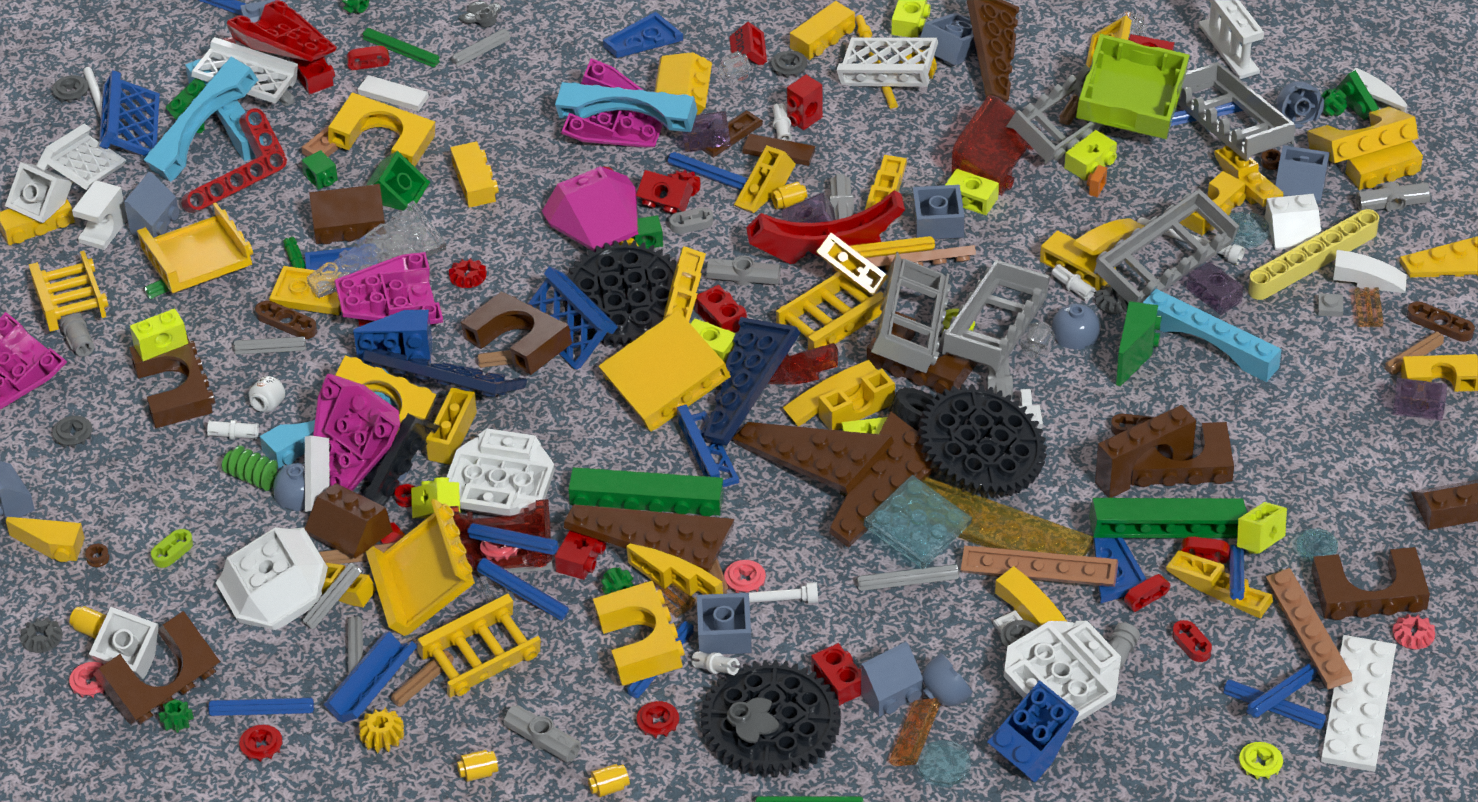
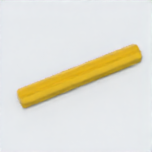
M928 236L849 247L864 258L895 255L896 252L904 254L933 250L935 248V240Z

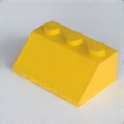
M693 52L661 56L654 92L694 96L698 110L696 119L706 108L712 62Z

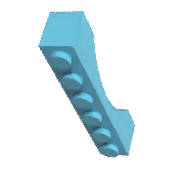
M231 56L212 80L207 83L201 93L193 99L189 107L178 117L177 121L163 135L155 147L149 151L144 161L150 169L170 182L174 180L186 167L190 143L203 122L222 106L245 97L257 83L258 78L252 69Z
M201 59L185 64L189 84L195 79L191 77L192 70ZM211 69L203 70L206 73L212 72ZM234 100L215 111L224 125L234 148L244 162L255 158L256 156L239 124V119L245 113V110L238 100ZM249 117V118H248V119H249V122H250L252 125H255V124L253 123V121L251 120V118ZM260 136L259 141L264 146L263 136Z
M562 82L555 103L559 118L567 119L568 114L571 113L585 119L601 112L630 110L655 118L668 130L682 132L692 131L698 111L694 96L686 94L675 95L665 92L629 90L620 87L610 88L600 85H583L575 82Z
M1155 289L1143 302L1158 305V315L1162 316L1160 331L1164 333L1183 332L1205 339L1229 355L1243 371L1265 382L1279 369L1282 349L1158 289Z
M374 392L392 406L396 405L386 394ZM315 420L298 424H280L260 436L262 452L270 460H276L278 468L286 464H292L296 458L305 454V436H313Z

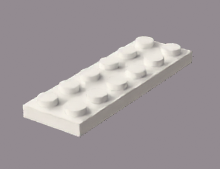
M1343 635L1340 655L1349 668L1353 681L1334 688L1321 762L1375 772L1396 644Z

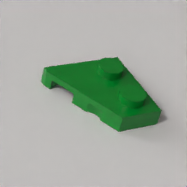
M1356 70L1348 73L1335 88L1336 90L1340 89L1347 95L1344 99L1347 101V105L1363 120L1370 118L1369 112L1379 110Z

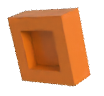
M1098 165L1095 172L1090 173L1087 180L1089 195L1098 198L1107 181V167Z

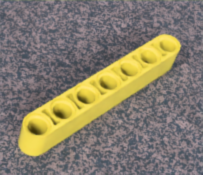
M1370 209L1362 210L1257 268L1250 274L1248 294L1253 299H1266L1334 261L1337 250L1350 252L1373 239L1378 231V213Z

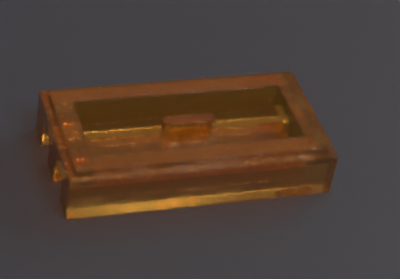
M1354 287L1358 327H1383L1384 321L1379 287H1374L1373 291H1369V287H1364V291H1360L1359 287ZM1361 296L1365 297L1368 322H1364ZM1370 296H1374L1377 322L1373 320Z
M653 581L654 586L661 589L669 599L680 607L678 609L664 597L665 604L662 606H667L669 612L674 617H679L695 606L696 599L692 596L690 597L674 584H670L664 589Z

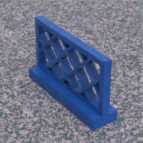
M112 70L103 85L99 146L108 149L110 144L147 156L149 151L157 144L160 93L121 80V73ZM121 88L129 91L131 95L127 96ZM143 96L152 99L153 102L148 104ZM136 99L141 106L137 107L132 100ZM125 103L130 110L126 111L120 104ZM146 111L151 118L147 119L142 112ZM135 114L140 122L136 123L131 115ZM124 118L129 125L124 126L119 119ZM145 126L151 133L146 134L141 127ZM134 130L140 137L135 138L130 131ZM123 134L128 141L118 138V135ZM144 141L150 149L143 147L139 142Z
M549 266L544 272V275L547 277L528 304L534 308L540 306V311L546 313V305L554 303V314L550 316L558 320L567 317L572 344L559 354L574 369L578 370L583 366L607 332L613 334L618 326L563 272ZM552 286L554 288V298L546 299V293ZM567 301V312L560 313V302ZM580 314L581 325L574 327V315ZM594 328L597 333L592 340H587V329ZM581 330V342L573 343V332ZM581 347V354L575 361L573 359V348Z

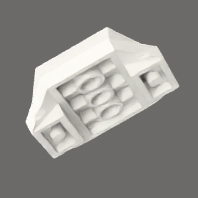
M487 428L478 434L477 438L468 441L456 450L446 478H449V482H459L461 509H465L468 512L522 519L531 511L542 508L555 469L554 463L541 447V443L535 435Z
M275 527L227 557L223 572L216 584L239 623L276 630L303 615L317 603L322 596L321 590L325 582L328 566L304 528L285 529Z
M1048 621L1007 646L1003 677L1023 698L1040 680L1079 712L1073 724L1075 725L1115 700L1121 656L1088 621H1076V623Z

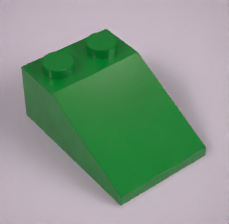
M1129 301L1118 353L1116 386H1122L1152 356L1153 348L1159 347L1160 333H1157L1156 330H1160L1162 316L1158 315V305Z

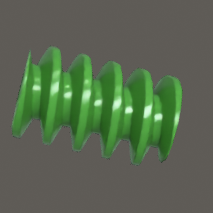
M242 445L228 451L222 460V470L224 473L238 477L249 484H254L265 491H269L272 488L277 475L278 462L276 460L270 461L267 456L261 458L260 453L253 454L251 449L245 450Z

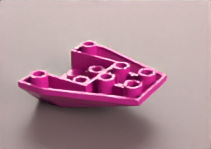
M592 58L581 82L583 85L643 90L614 67ZM630 110L606 111L585 119L569 113L561 134L582 142L655 147L663 124L649 115Z
M601 166L558 183L542 210L543 216L552 228L596 252L597 245L605 249L606 242L611 246L614 244V241L619 243L638 235L635 186L628 176Z
M426 253L400 255L335 279V287L343 317L376 321L403 310L429 309L430 324L443 323L439 302H434L429 283L430 268Z
M7 312L0 317V409L49 381L67 363L53 349H47L33 338Z
M333 374L326 375L318 395L313 436L329 438V487L337 483L353 491L392 446L400 427L399 410L365 385Z

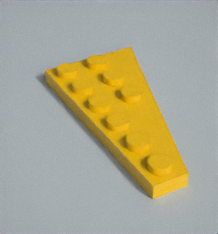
M1478 236L1400 257L1399 262L1410 278L1439 277L1440 275L1462 277L1473 274L1478 276Z

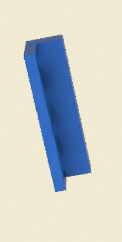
M687 405L677 407L678 424L705 477H720L719 471L721 470L730 473L732 477L723 480V487L739 483V478L723 445L712 443L709 447L703 439L709 421L706 411L691 415ZM703 419L705 425L700 430L695 421ZM711 453L722 457L719 464L714 462Z
M390 631L385 632L324 703L326 708L342 723L357 719L413 653L417 645L413 641L400 644Z

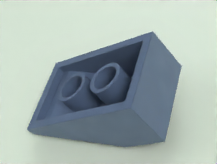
M953 13L925 22L920 38H937L938 45L934 57L937 56L943 59L945 64L954 66L963 63L976 50L969 18ZM923 46L920 49H928L930 46Z

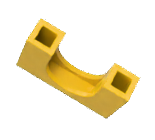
M352 92L328 127V142L336 144L337 147L350 150L363 131L374 127L388 128L400 136L391 149V154L398 150L415 167L435 137L436 122Z
M1386 107L1369 112L1371 127L1357 130H1340L1325 125L1308 130L1309 149L1330 152L1329 161L1338 163L1418 139L1416 118L1392 107Z
M345 355L336 373V376L363 384L373 392H380L389 396L398 407L400 424L408 413L427 419L434 405L436 394L432 393L428 388L411 384L403 377L390 375L382 368L369 366L356 357Z
M653 581L593 599L603 634L632 625H646L654 629L648 637L639 642L611 650L622 686L683 667L681 656H684L685 653L680 640L675 641L678 638L674 623H668L672 621L667 606L662 607L665 604L661 589H655Z

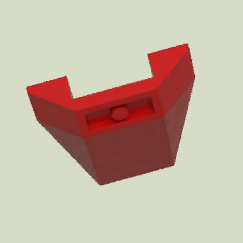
M280 0L266 4L261 18L257 22L253 23L250 18L242 15L227 21L232 38L250 49L310 62L335 52L337 49L332 42L300 14Z

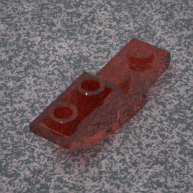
M831 343L791 356L787 353L768 384L796 385L819 380V372L838 367L837 346L835 343Z

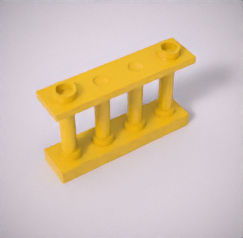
M80 251L82 263L48 272L45 270L41 271L38 262L29 264L33 285L50 332L59 330L57 320H60L65 315L98 307L101 317H107L105 308L109 307L105 293H100L93 274L95 272L92 258L87 259L85 251ZM85 272L86 274L51 284L50 282H48L51 280ZM85 284L90 285L89 287L54 295V292L82 286ZM94 296L93 299L58 307V304Z
M836 272L827 280L776 310V323L784 325L790 323L792 326L797 327L808 338V353L816 357L878 318L882 313L880 308L885 299L883 297L884 293L880 291L874 296L868 297L839 272ZM844 289L861 304L855 308H850L837 298L835 294ZM826 300L843 315L832 320L816 306ZM808 312L820 321L824 327L814 331L798 317Z
M509 594L417 639V653L421 659L425 660L429 657H434L450 679L447 682V695L449 698L455 695L462 696L466 694L472 686L523 660H533L540 652V637L536 636L527 640L511 618V615H513V600ZM498 622L503 623L518 646L505 652L488 627ZM474 634H480L495 655V658L482 664L466 641V638ZM452 645H457L473 669L459 675L443 650Z

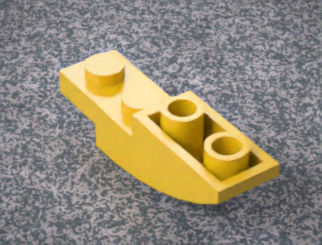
M1227 145L1214 151V155L1223 171L1246 183V199L1251 205L1259 203L1262 207H1265L1267 198L1283 197V191L1259 172L1258 163L1251 157L1246 162Z

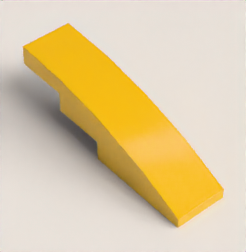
M884 155L880 170L877 171L874 185L871 186L865 210L883 200L892 191L899 192L907 166V158Z
M1131 218L1118 219L1088 231L1076 239L1073 245L1090 255H1100L1104 251L1109 252L1120 240L1123 239L1125 241L1137 228L1142 229L1145 226Z
M685 246L681 248L663 320L678 310L688 322L690 321L698 294L696 292L702 275L701 269L706 253Z
M869 360L847 368L802 393L784 406L783 409L794 423L800 426L817 413L819 414V396L840 387L850 397L860 388L861 377L875 372L877 369Z
M631 543L626 546L628 563L664 589L670 584H674L690 597L697 591L703 595L723 594L722 581L694 564L656 549Z
M1178 550L1166 566L1168 572L1189 586L1261 619L1273 603L1272 594L1250 588L1248 579L1245 578L1244 598L1242 600L1237 598L1231 599L1230 574L1225 572L1223 564Z

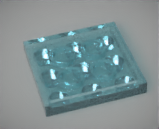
M912 475L864 520L863 526L924 569L971 524L972 517Z

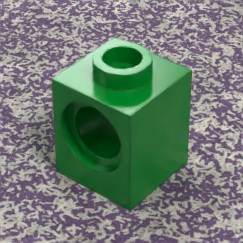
M321 150L301 160L303 175L318 190L325 186H331L338 180L336 164Z
M658 215L638 218V235L631 238L637 242L639 247L643 242H645L647 249L654 245V248L663 247V231Z

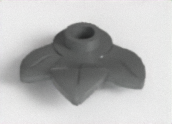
M475 1L468 5L469 12L460 15L459 20L465 23L478 22L481 27H489L497 22V13L501 11L502 6L497 2L488 5L484 1Z
M753 698L747 703L736 702L731 705L727 712L728 722L736 727L737 735L749 743H757L759 734H770L779 728L778 721L768 713L772 701L765 698Z

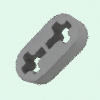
M708 208L678 212L670 217V229L677 234L706 229L713 224V212Z

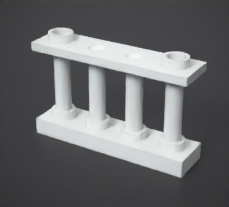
M1209 0L1211 3L1210 18L1199 21L1198 26L1239 79L1259 74V68L1250 58L1252 42L1262 40L1264 31L1239 0Z

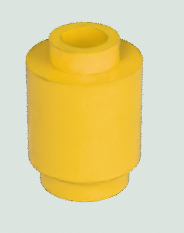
M799 182L777 187L775 191L771 192V199L776 209L782 208V210L802 205L807 198L806 188L804 185H800Z
M86 606L76 607L70 615L69 623L73 626L74 630L96 639L107 615Z
M487 750L461 755V761L457 762L460 778L465 777L467 782L490 777L492 773L498 772L494 751L487 752Z
M613 764L592 771L591 778H588V785L591 793H597L600 798L624 790L625 786L630 785V780L623 764L619 766Z

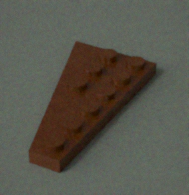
M967 0L986 98L999 104H1005L1009 101L1011 82L1009 74L1012 73L1013 69L1010 62L1014 59L1016 42L1014 28L1018 25L1016 14L1019 13V7L1004 0Z
M890 412L879 434L892 436L894 443L847 494L830 526L829 533L848 548L938 469H931L932 461L924 460L927 453H921L920 451L923 445L918 444L920 439L917 436L918 432L892 412Z
M747 422L733 437L734 443L743 449L847 494L894 443L890 435Z
M573 505L564 520V528L627 549L626 546L630 543L656 549L679 557L709 573L734 526L735 519Z

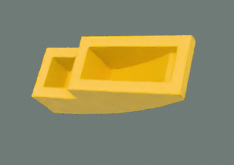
M326 563L328 569L321 590L322 595L345 569V565ZM360 574L338 601L364 608L376 591L370 576Z
M1014 566L996 579L995 594L1013 606L1014 611L1016 610L1023 620L1033 622L1038 627L1048 621L1067 622L1062 613L1041 589Z

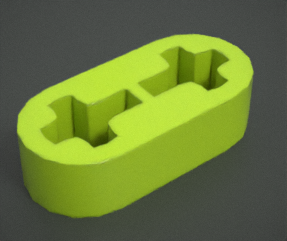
M178 529L158 543L151 550L153 564L159 568L168 567L193 547L191 532L186 529Z

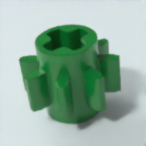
M342 0L345 4L343 9L349 13H362L369 5V0Z
M1327 89L1321 94L1324 99L1323 114L1333 117V115L1339 116L1345 111L1347 101L1344 99L1347 95L1340 89Z
M620 567L611 568L603 575V580H601L603 587L601 589L607 595L633 587L634 585L631 582L633 577L628 570L622 571Z
M174 699L167 704H163L164 712L159 713L160 722L164 723L166 731L172 729L179 733L185 727H190L188 720L194 719L192 709H189L187 701L183 703L180 700Z

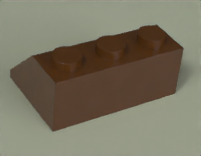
M380 184L309 192L316 244L354 241L356 239L368 238L370 235L377 237L386 236Z
M1478 480L1411 491L1428 530L1478 521Z
M337 483L328 487L327 490L317 496L305 526L309 536L355 559L393 532L386 507Z

